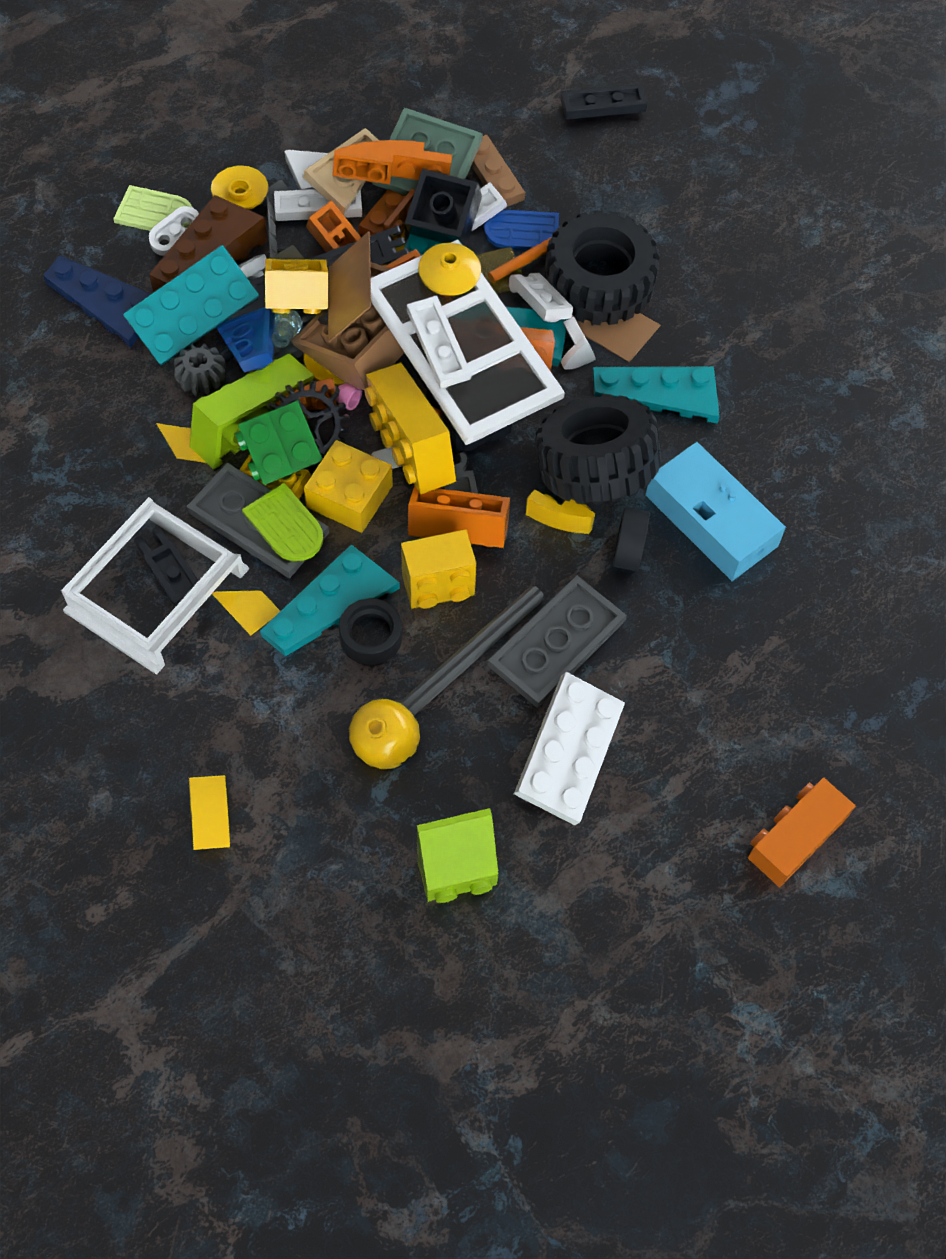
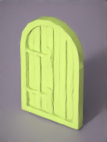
M129 185L113 220L117 224L151 231L155 225L176 209L183 206L192 207L188 200L177 195ZM186 222L182 226L188 228L191 223Z

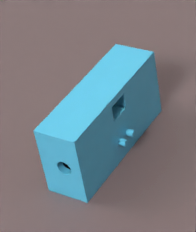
M698 442L659 468L658 473L654 479H651L647 487L646 496L731 581L735 580L776 549L786 528Z

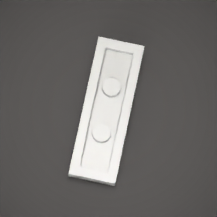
M316 189L274 191L276 221L308 220L310 216L329 201ZM361 190L344 214L345 218L362 217Z
M437 295L407 304V313L440 389L470 380L471 371Z

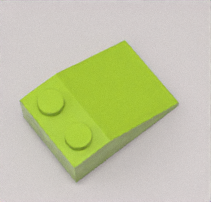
M490 808L417 825V862L427 902L436 900L437 903H446L456 899L458 894L470 891L473 895L483 894L492 890V886L497 885L498 865Z

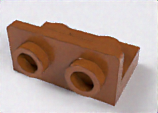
M412 188L406 197L388 189L360 222L359 233L365 235L369 231L371 236L400 226L402 232L392 236V240L396 237L399 238L406 226L405 221L415 189Z

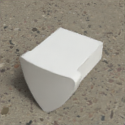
M574 316L564 321L563 323L574 346L562 358L561 364L565 370L574 369L595 361L596 357Z

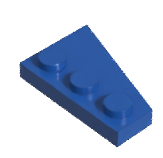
M263 307L225 321L216 327L243 372L253 369L260 370L273 362L275 314L272 312V309Z

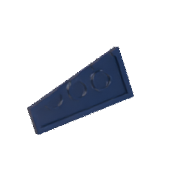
M59 255L44 273L45 283L71 303L75 302L84 313L91 318L95 317L103 323L105 329L112 334L116 333L131 348L139 336L124 318L123 314L150 296L151 293Z

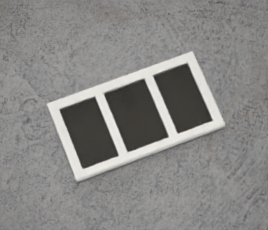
M459 240L451 242L462 245ZM422 256L371 278V302L465 445L477 441L564 398V390L482 273L477 284L471 290L454 296L435 293L424 285L419 276V261ZM436 295L471 371L470 380L442 389L439 387L407 313V304Z

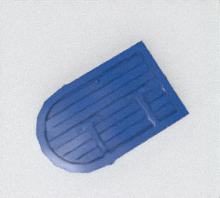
M502 210L485 222V237L491 244L499 248L529 250L552 237L553 232L559 227V213Z

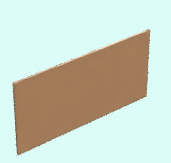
M369 231L329 266L328 343L371 308Z
M634 313V317L627 321L620 319L614 325H608V322H601L599 326L592 325V321L585 320L584 323L577 321L585 337L628 362L634 358L661 326L641 313Z

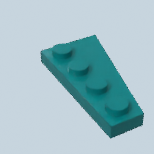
M593 367L594 397H602V394H611L612 397H618L619 395L627 396L629 400H638L652 411L661 412L662 409L680 412L679 416L692 418L693 415L705 417L707 422L718 424L720 416L714 367Z
M351 544L260 630L261 637L284 656H287L321 636L322 631L335 623L339 625L341 615L349 605L362 599H378L388 592L391 594L400 589V582Z

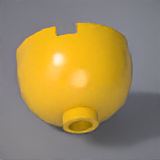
M389 699L372 700L362 705L353 715L349 726V741L356 755L369 766L379 769H392L402 765L400 763L406 761L408 757H411L416 752L420 740L419 724L412 712L401 703Z

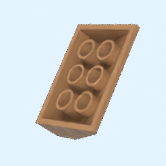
M371 262V278L391 268ZM419 277L411 278L382 291V294L402 324L410 321L407 313V304L437 295L441 306H443L438 293L427 288ZM372 302L371 308L330 343H328V326L322 325L318 321L324 309L292 340L295 347L342 381L362 390L368 387L366 374L394 365L405 353ZM417 333L410 335L414 342L418 339Z

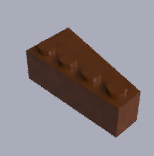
M214 195L149 274L153 293L221 245L225 247L235 262L237 260L243 261L250 255L249 251L257 245L261 247L268 241L265 217Z

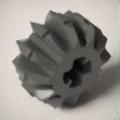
M204 343L200 348H196L191 344L189 351L181 349L180 357L174 358L175 380L181 385L184 392L192 390L195 397L200 391H204L209 395L211 388L219 390L220 382L225 381V359L222 355H219L216 347L208 349V346Z

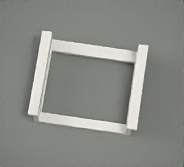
M148 497L61 590L67 603L63 611L157 675L165 666L161 654L162 649L230 572L242 578L249 570V567L242 563L241 554H233L155 504ZM150 518L152 522L215 563L154 632L146 638L80 594V592Z

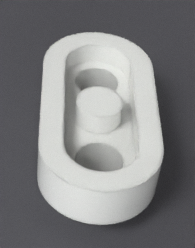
M183 206L155 225L149 233V242L152 250L158 255L165 256L187 229L182 224L186 222L192 223L199 212L192 207ZM168 240L169 243L167 245H161L160 241Z

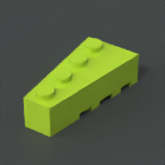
M289 353L279 359H274L265 368L249 372L245 377L231 384L224 385L220 390L206 397H201L193 403L190 448L215 470L223 464L220 458L230 451L235 455L241 450L235 433L240 431L238 424L273 411L268 408V404L270 402L276 404L279 401L275 397L277 392H280L285 397L288 395L285 390L286 385H290L293 391L298 389V381H303L304 386L309 385L314 379V374Z

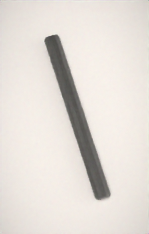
M534 585L526 589L399 703L411 711L413 716L416 715L543 601L544 594Z

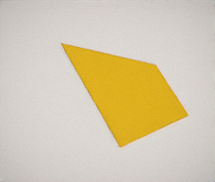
M217 591L212 593L250 636L270 622L280 612L262 591Z

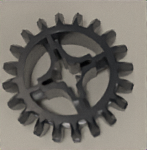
M298 381V392L295 393L290 385H286L285 390L289 396L285 398L280 392H277L275 397L281 402L278 406L270 402L268 408L275 410L288 405L290 402L298 401L303 414L308 419L322 416L321 419L315 421L316 425H313L315 429L312 431L322 459L335 440L346 444L347 441L339 437V433L350 432L349 427L341 426V421L349 420L350 416L348 414L339 415L338 411L344 409L346 404L342 402L337 406L334 405L333 401L339 396L337 392H334L328 398L325 396L328 386L323 385L320 392H316L315 381L310 382L309 390H304L303 381ZM299 398H314L322 402L327 408L318 413H311L307 411ZM332 417L333 430L328 441L323 444L318 432L319 425L324 420Z

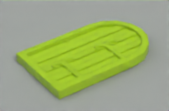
M285 483L242 509V513L271 548L283 559L304 561L312 558L320 551L323 544V530L320 524Z

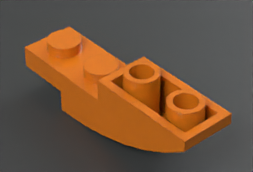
M405 140L363 142L345 146L334 151L333 176L390 184L391 176L419 180L422 169L450 175L452 155L424 151L425 142Z

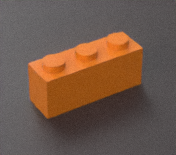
M414 485L408 504V536L427 538L466 529L471 544L504 548L509 523L510 498L439 488L420 494Z
M824 777L815 786L809 782L796 796L799 802L792 809L786 805L773 819L776 825L769 832L763 828L750 842L754 848L748 859L779 888L838 829L856 807L855 804Z

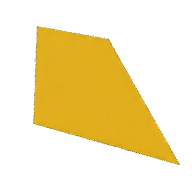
M156 423L177 459L206 463L190 448L191 428Z

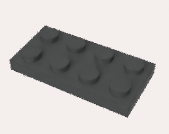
M226 463L186 506L188 513L290 579L305 560L290 561L283 559L271 548L242 513L243 508L272 490L254 481L253 478L231 464ZM317 519L323 530L324 540L329 534V526Z
M577 575L488 660V667L536 708H539L555 692L561 675L565 672L573 674L626 621L627 615Z

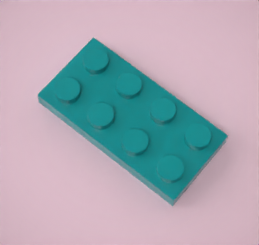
M221 245L125 312L123 316L159 365L162 366L178 355L181 349L185 350L256 300L259 294L225 247Z

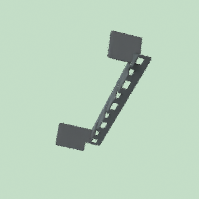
M282 179L269 186L267 193L270 259H304L294 245L277 253V241L275 240L276 225L274 224L276 220L275 209L273 208L275 205L274 191L290 190Z

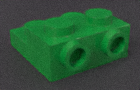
M298 401L238 424L240 431L235 433L242 451L249 450L253 461L247 464L254 481L261 479L263 485L322 461Z

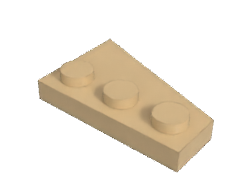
M364 128L336 149L379 140ZM334 149L305 169L303 178L329 202L332 200L344 215L366 181L333 176L334 151L336 150Z

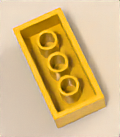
M398 363L366 374L368 387L364 391L366 399L373 409V413L369 414L372 427L375 431H380L385 448H391L396 465L403 466L407 482L409 484L414 483L420 494L456 482L449 430L403 364Z

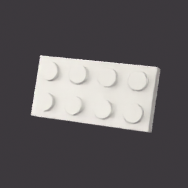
M568 672L561 675L514 795L573 825L580 823L625 702Z

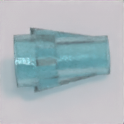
M291 309L289 313H275L273 317V334L271 336L275 346L280 348L286 347L301 332L303 322L295 310Z

